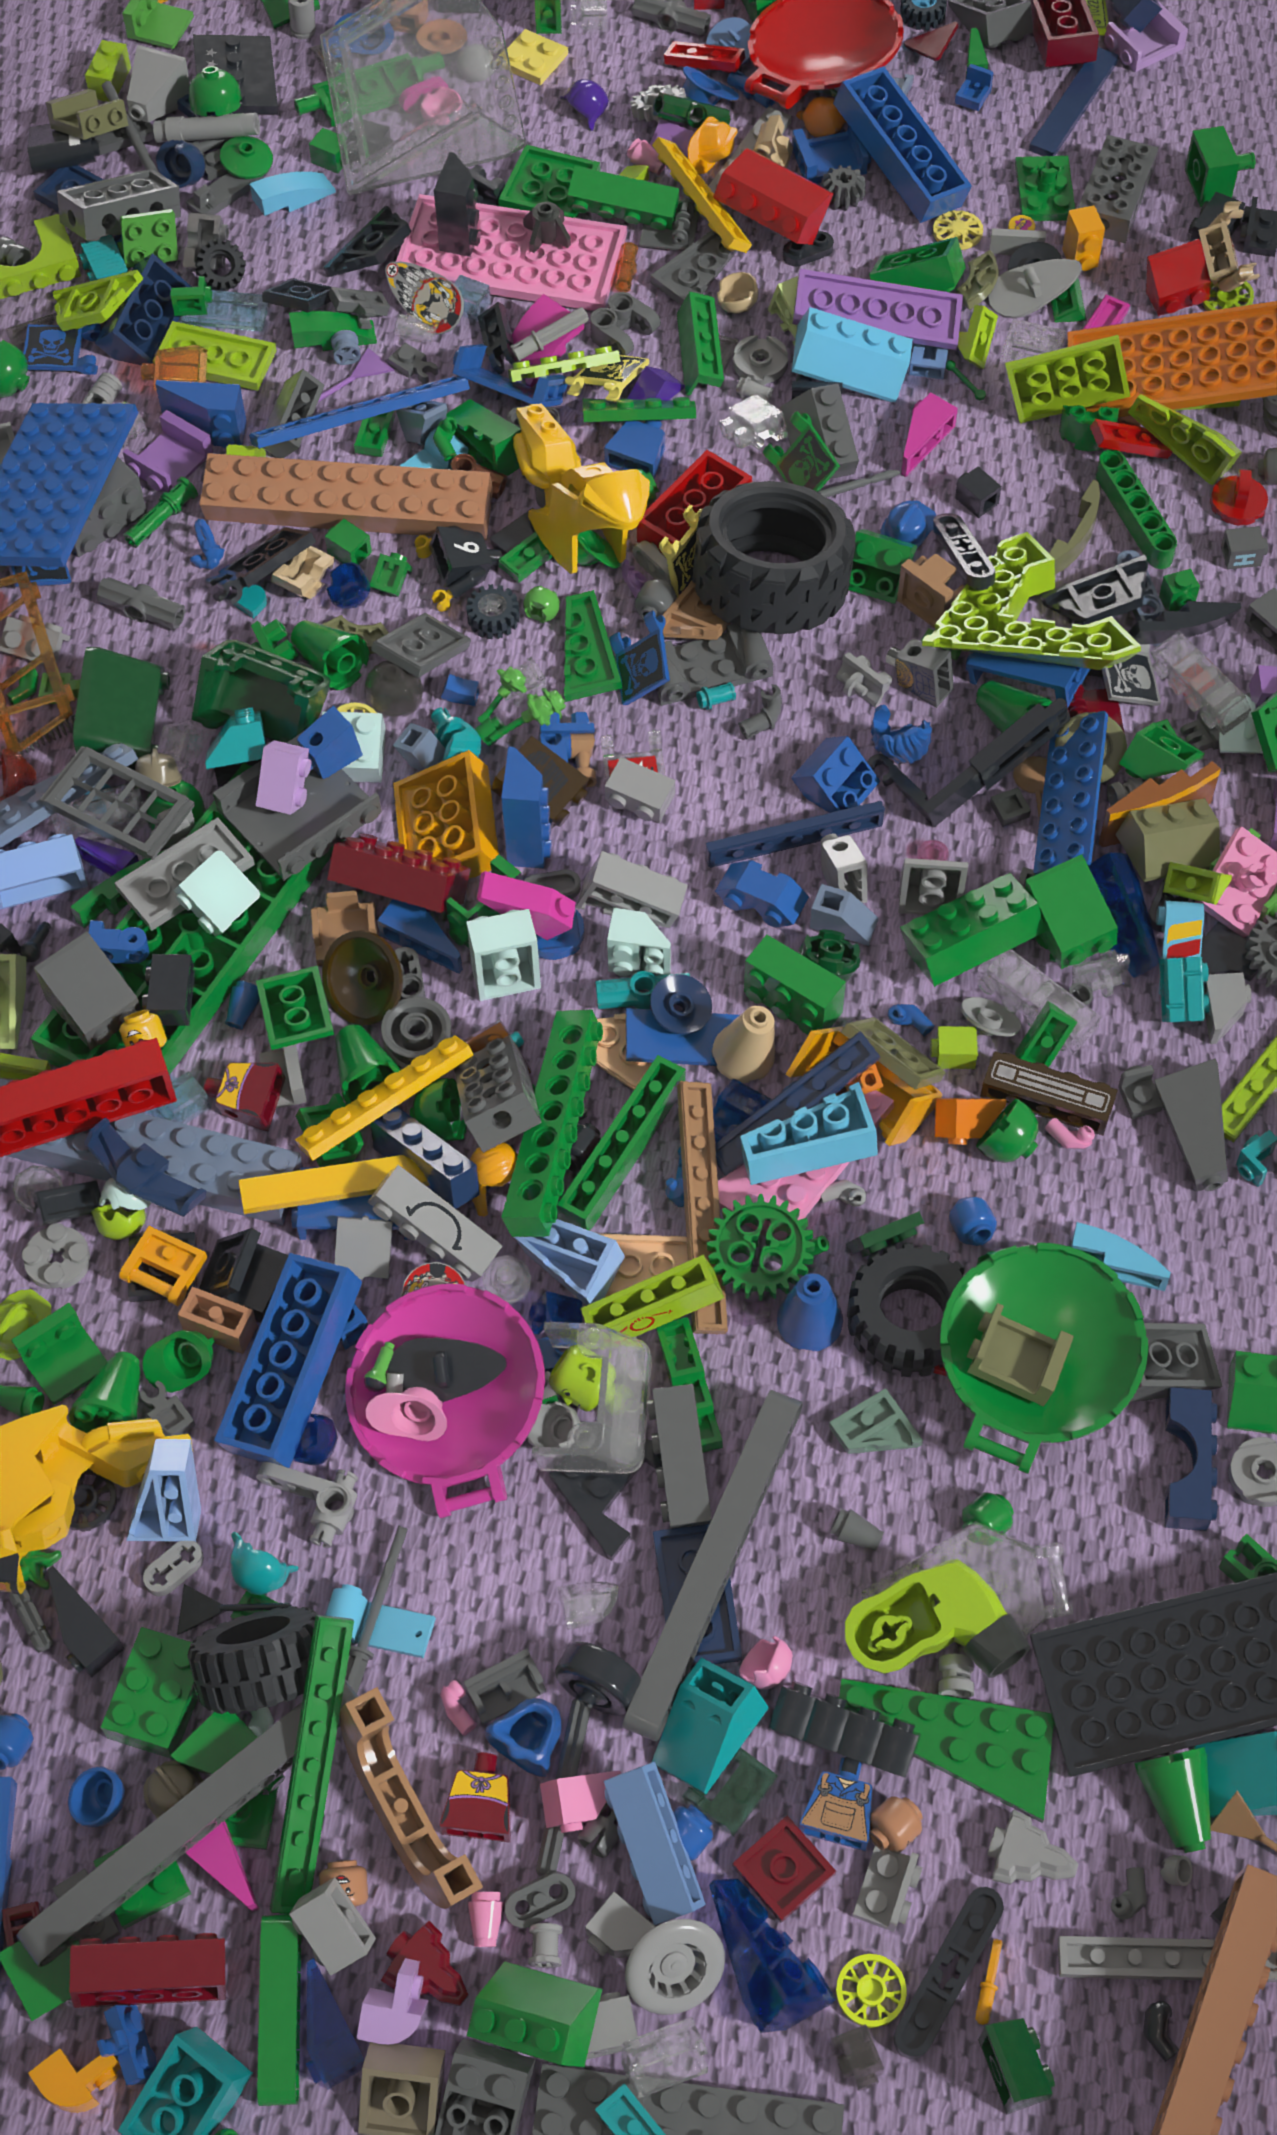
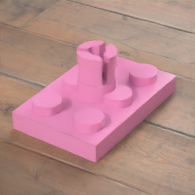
M1241 826L1235 829L1212 870L1232 875L1231 882L1216 905L1198 900L1195 903H1203L1204 911L1245 938L1261 915L1263 905L1269 900L1277 885V852Z

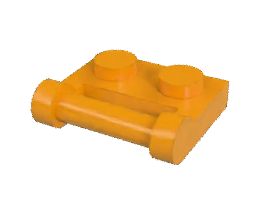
M148 1226L121 1268L119 1279L127 1283L133 1281L167 1297L169 1303L179 1306L184 1301L188 1288L208 1257L205 1251ZM143 1262L177 1278V1281L173 1286L139 1270V1266Z

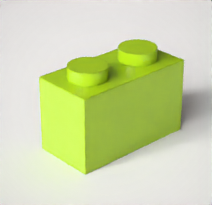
M106 40L101 41L85 74L87 88L96 91L97 100L110 102L102 88V84L106 81H110L117 94H119L131 69L126 44Z

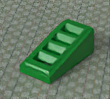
M971 28L967 68L970 64H974L988 69V61L977 28Z

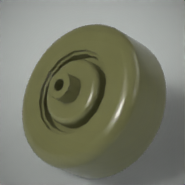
M1085 712L1070 718V721L1060 728L1057 734L1059 736L1062 735L1068 727L1069 732L1064 736L1055 738V748L1064 746L1080 727L1081 720L1088 714L1096 712ZM1109 716L1101 783L1108 781L1120 771L1122 766L1119 763L1127 750V741L1123 730Z

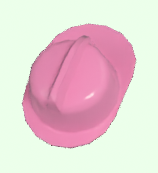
M423 1387L408 1388L402 1393H383L377 1395L369 1401L365 1410L366 1419L370 1425L379 1432L389 1435L408 1437L421 1441H432L441 1437L447 1428V1418L442 1411V1401L432 1391Z

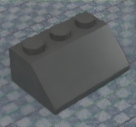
M839 383L811 388L780 407L790 447L801 435V432L791 423L790 418L795 411H798L800 415L807 413L812 420V426L840 465L839 469L830 479L855 474L859 459Z

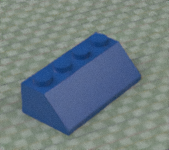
M508 747L501 798L507 861L514 867L544 869L545 858H551L552 840H550L551 823H549L550 805H548L549 788L543 787L542 774L515 747Z

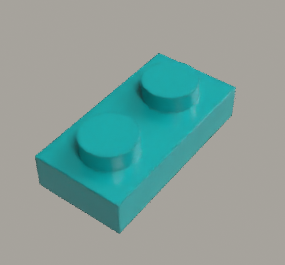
M625 2083L595 2109L597 2115L613 2135H666Z

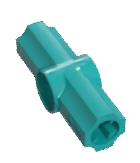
M640 971L631 978L596 981L598 1009L634 1006L637 1009H651L650 996L654 987L660 980L670 975L655 976L648 971ZM681 973L683 975L690 976V973ZM646 989L649 992L641 993L639 990Z

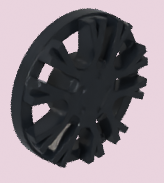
M88 1468L81 1474L79 1478L81 1485L76 1487L73 1498L75 1509L69 1529L74 1531H91V1529L105 1524L110 1519L117 1504V1493L113 1482ZM85 1475L96 1476L92 1485L85 1484ZM105 1481L106 1485L96 1492L95 1489ZM110 1492V1501H101L99 1499L102 1494ZM101 1505L107 1509L105 1512L97 1509V1506ZM90 1513L98 1515V1518L91 1522H88L87 1519ZM79 1514L83 1515L82 1523H77Z

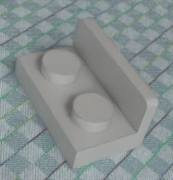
M875 1846L852 1917L895 1932L898 1922L905 1924L912 1904L905 1900L909 1887L916 1889L923 1868L916 1865L919 1854L912 1852L911 1856L899 1852H892L887 1848L880 1850Z

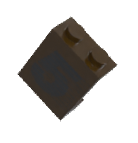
M531 736L518 751L542 774L543 787L549 788L548 805H550L549 823H551V829L555 825L561 827L570 815L568 811L573 804L578 807L587 796L588 792L585 788L589 778ZM506 765L495 776L491 789L500 797L502 796Z

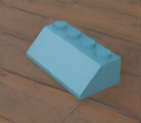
M809 307L797 325L792 372L824 382H843V388L885 401L896 402L910 364L913 339Z

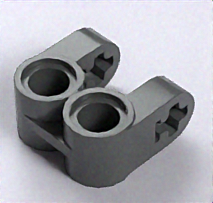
M618 292L611 295L608 300V307L598 308L590 316L592 341L599 347L611 346L612 351L619 350V355L625 356L634 350V343L630 336L622 330H628L633 327L645 335H650L661 325L658 314L652 308L626 292Z

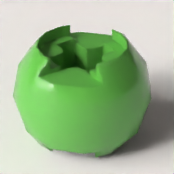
M536 586L526 593L523 608L529 618L531 617L540 621V623H545L557 615L560 601L556 592L542 586Z

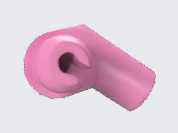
M1057 1118L1052 1119L1045 1127V1130L1064 1148L1085 1149L1092 1144V1140L1095 1137L1093 1129L1089 1126L1080 1127L1078 1131H1069Z
M453 1680L447 1687L443 1686L440 1696L447 1717L461 1734L465 1736L475 1729L477 1723L458 1701L465 1696V1689L457 1680Z

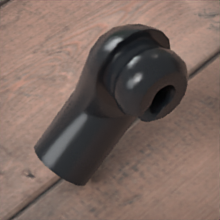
M1159 2000L1151 2003L1145 2011L1143 2033L1161 2058L1167 2062L1179 2051V2048L1166 2034L1168 2020L1172 2017V2008L1167 2002Z

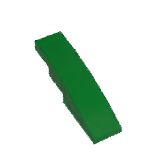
M144 858L122 869L94 887L70 906L76 923L85 929L90 924V920L96 919L104 910L107 909L114 915L121 911L128 903L116 890L115 882L151 859Z
M688 1317L673 1320L657 1327L656 1332L670 1386L693 1384L702 1452L723 1448V1440L714 1414V1405L705 1380L704 1367Z

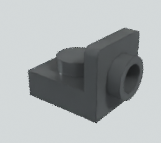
M1139 1065L1132 1066L1121 1074L1118 1088L1131 1119L1162 1111L1163 1105L1152 1081L1154 1073L1152 1065L1144 1067Z

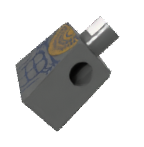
M916 639L910 640L902 650L892 647L888 651L886 663L896 667L898 684L937 708L954 690L951 651L938 647L922 646V641Z

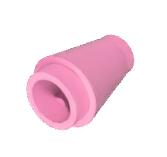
M637 138L630 145L627 157L630 158L631 163L649 166V171L657 175L666 167L658 159L659 154L646 140Z
M475 1892L471 1894L468 1908L474 1947H496V1939L504 1902H501V1892Z

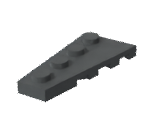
M711 230L651 274V283L679 305H682L689 291L703 294L736 254L737 250L730 251L725 248L721 243L722 238L719 234Z

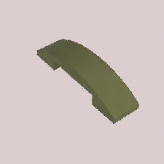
M1092 480L1081 499L1078 517L1083 519L1070 541L1066 543L1057 539L1049 552L1055 559V575L1063 571L1078 558L1092 536L1100 501V488L1096 480Z

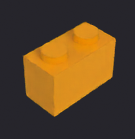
M1094 205L1068 211L1062 250L1066 259L1079 261L1083 271L1098 267L1105 227Z

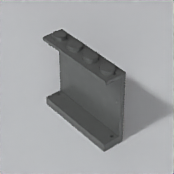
M302 733L287 742V744L299 746L297 739ZM262 760L213 792L217 811L283 880L292 874L294 875L302 871L305 865L315 858L324 856L335 843L351 837L354 831L366 823L373 822L382 813L379 795L374 793L369 797L342 769L326 779L321 778L313 769L310 770L304 782V789L307 790L305 804L291 815L256 806Z

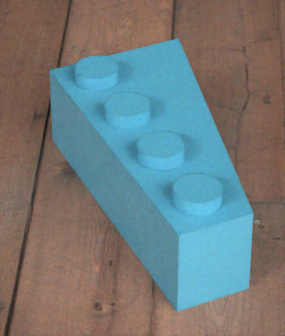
M859 1082L849 1086V1091L836 1096L833 1093L823 1098V1103L808 1110L806 1107L794 1111V1115L784 1121L776 1119L740 1136L743 1162L751 1185L878 1155L876 1128Z

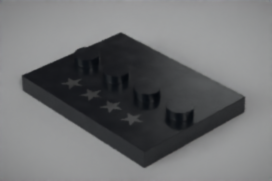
M193 34L196 75L202 72L205 67L216 66L218 69L225 70L233 75L239 84L242 102L240 101L239 109L230 114L257 113L278 115L270 36Z

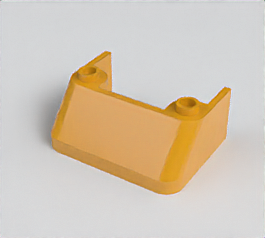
M839 1026L811 1031L785 1075L790 1078L803 1076L847 1042L849 1038L841 1033L844 1027ZM877 1061L875 1064L884 1086L877 1089V1091L894 1100V1108L886 1118L881 1120L879 1127L882 1130L881 1135L886 1139L885 1143L888 1146H893L906 1142L934 1110L936 1098H942L943 1094L933 1085L914 1089Z

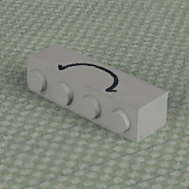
M397 1165L387 1174L368 1200V1203L373 1206V1211L376 1215L384 1220L390 1219L400 1227L399 1231L402 1235L410 1240H417L426 1247L425 1251L428 1255L438 1261L443 1260L461 1274L464 1281L469 1280L473 1282L481 1277L503 1246L400 1165Z

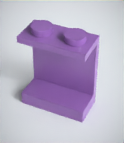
M166 410L160 416L163 432L143 452L136 455L128 449L123 451L125 464L138 477L147 481L154 490H162L163 492L171 490L177 484L176 481L179 477L182 476L187 479L207 459V454L213 453L209 434Z

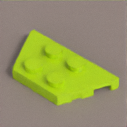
M133 270L54 291L53 297L57 301V304L54 305L57 313V324L62 331H67L107 321L143 280L142 275L138 270Z

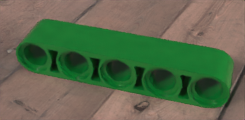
M1108 449L1100 454L1096 472L1098 483L1143 555H1146L1148 563L1156 569L1170 567L1173 563L1177 546L1175 535L1124 455L1118 450Z
M289 1914L263 1915L261 1919L257 2100L259 2106L297 2105L299 2101V2090L296 2089L299 2088L300 2050L296 2049H300V2011L297 2010H300L301 1973L298 1972H301L302 1935H298L299 1933L295 1930Z

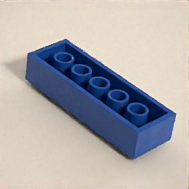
M883 66L842 81L833 104L918 221L922 223L962 207L972 187L971 183L887 69Z
M289 1253L214 1439L217 1444L229 1453L259 1462H271L290 1468L362 1285V1281L349 1268Z

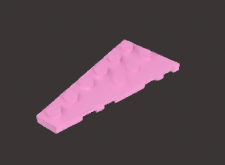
M874 1090L865 1094L864 1097L877 1129L881 1120L886 1118L894 1108V1100ZM849 1162L754 1185L750 1184L745 1165H742L718 1181L719 1208L721 1210L727 1208L732 1212L733 1201L736 1200L743 1206L745 1205L746 1195H749L753 1203L757 1202L759 1194L763 1195L764 1202L767 1203L775 1195L776 1205L781 1206L787 1200L789 1201L788 1211L791 1212L799 1208L800 1215L797 1220L804 1219L820 1200L825 1189L837 1179ZM766 1221L763 1226L762 1235L765 1237L771 1224L770 1221ZM746 1223V1225L754 1230L757 1229L756 1225L752 1223ZM783 1231L773 1234V1237L779 1241L786 1240L788 1236Z

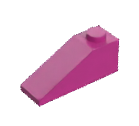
M931 392L923 400L917 401L912 409V419L902 461L901 474L905 477L956 426L958 408Z
M487 871L481 873L477 900L500 914H505L510 910L529 909L535 934L545 940H549L572 929L575 901L553 888Z
M224 1821L190 1848L186 1854L248 1909L254 1912L259 1907L227 1824Z

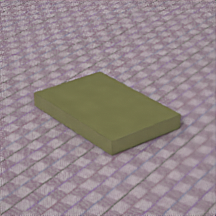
M875 1017L847 1023L841 1032L851 1039L861 1031L881 1056V1059L878 1061L914 1089L938 1083L946 1074L945 1070Z

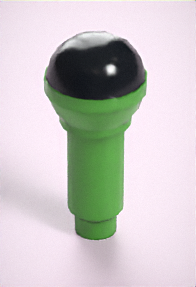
M385 1342L384 1346L381 1347L374 1367L365 1374L364 1384L369 1391L380 1392L386 1387V1371L394 1353L395 1345L393 1343Z

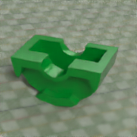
M1063 405L1059 428L1061 439L1065 440L1066 438L1074 443V449L1087 452L1101 450V447H1098L1090 426L1095 419L1117 422L1120 408L1100 407L1096 412H1088L1080 405Z

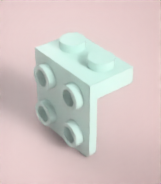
M222 851L213 853L173 890L177 894L176 899L186 910L189 911L191 909L199 918L198 923L209 934L213 933L216 937L223 933L260 896L259 890Z

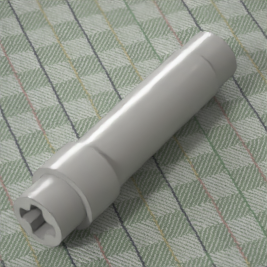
M257 113L185 118L184 116L167 117L166 120L155 121L153 124V134L157 143H165L170 140L188 142L246 137L249 135H259L260 120Z

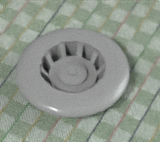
M677 1919L658 1925L637 1942L627 1960L625 1982L630 1996L643 2009L660 2015L679 2014L696 2007L710 1996L720 1982L725 1966L723 1943L711 1927L700 1921Z

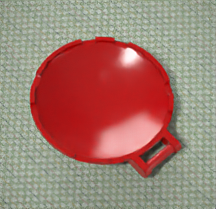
M777 0L761 12L750 28L749 41H747L748 52L757 70L746 80L744 90L752 95L757 93L778 102L781 107L790 109L810 90L838 88L841 86L842 81L886 66L898 52L903 40L902 17L895 11L894 4L889 0ZM771 80L788 88L781 92L766 86V84Z

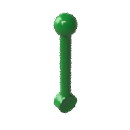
M953 360L946 362V369L955 373L975 394V399L979 401L985 399L986 392L982 389H977L956 368V363Z

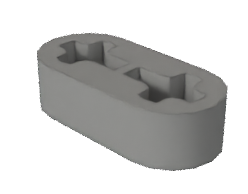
M179 1541L150 1564L143 1575V1582L148 1592L158 1597L166 1596L201 1567L204 1560L199 1544L195 1541ZM185 1550L190 1553L194 1550L192 1554L194 1560L191 1563L184 1560L175 1566L182 1560L180 1555L182 1551ZM172 1569L165 1576L167 1581L165 1585L162 1586L159 1583L152 1585L155 1582L154 1574L159 1573L162 1576Z

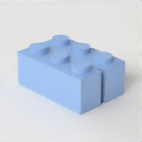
M56 834L49 837L48 841L40 843L25 842L20 844L17 849L9 851L0 849V910L88 887L81 857L72 834L67 836L66 834Z

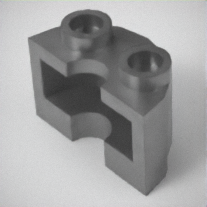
M189 213L187 224L188 242L184 251L183 267L196 268L195 262L198 253L203 245H207L208 241L213 240L214 242L222 238V241L228 240L229 226L223 224L220 215ZM213 257L210 261L211 270L224 268L226 257Z

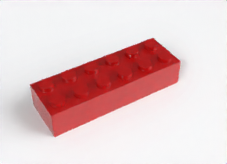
M158 1039L140 1040L132 1046L119 1050H108L100 1056L87 1060H76L68 1066L55 1070H44L36 1076L23 1080H12L6 1085L1 1086L0 1157L91 1129L104 1118L113 1122L176 1102L177 1098Z

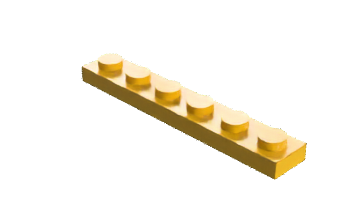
M657 137L652 146L659 154L658 159L671 170L670 175L683 186L684 194L695 202L696 210L709 221L708 226L722 238V245L730 251L737 250L747 253L752 246L751 242L723 205L713 198L714 193L678 145Z
M456 1035L442 1040L436 1048L425 1055L416 1057L404 1069L388 1075L381 1084L371 1090L362 1092L356 1100L345 1107L336 1109L331 1113L330 1117L318 1125L307 1128L301 1136L295 1139L298 1147L312 1161L474 1056L470 1046Z

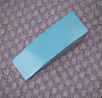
M318 172L283 173L250 183L252 200L264 216L284 207L288 212H292L336 193V189L326 176Z
M1076 1223L1071 1243L1072 1248L1088 1253L1105 1263L1118 1274L1121 1282L1165 1291L1171 1272L1154 1257L1120 1236L1094 1226Z

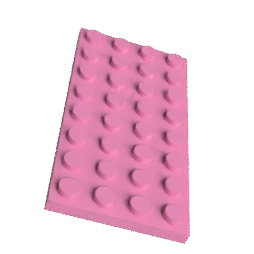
M419 194L409 222L412 232L404 239L396 262H408L425 267L453 282L459 290L528 301H536L545 294L561 306L582 307L585 310L592 311L598 308H605L627 236V226L564 216L563 224L571 238L569 248L558 244L556 239L553 243H542L540 248L535 253H532L529 249V242L533 231L525 228L523 225V218L530 211L476 203V209L479 210L477 229L481 230V239L479 245L474 247L471 257L439 251L434 196Z

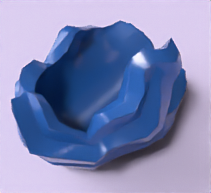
M880 705L875 708L871 724V734L873 736L871 740L875 743L874 749L878 753L881 752L896 763L910 764L922 759V756L927 754L932 733L930 722L922 720L921 725H918V727L917 725L907 724L900 729L891 730V726L888 724L891 713L887 706Z

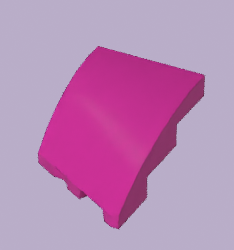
M543 294L528 309L512 334L514 344L530 336L531 331L534 330L536 333L571 312ZM584 324L545 345L543 351L539 349L521 361L529 360L530 365L541 364L540 358L555 355L557 359L566 353V344L584 330ZM539 377L524 378L526 385L533 387L537 384Z

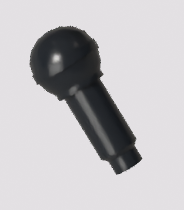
M43 921L31 939L21 945L19 954L26 957V962H35L40 958L41 945L50 932L51 925L48 922Z

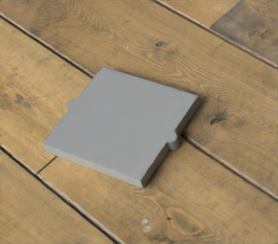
M366 1215L362 1218L338 1216L335 1264L349 1268L360 1280L364 1277L388 1279L393 1222L369 1219Z

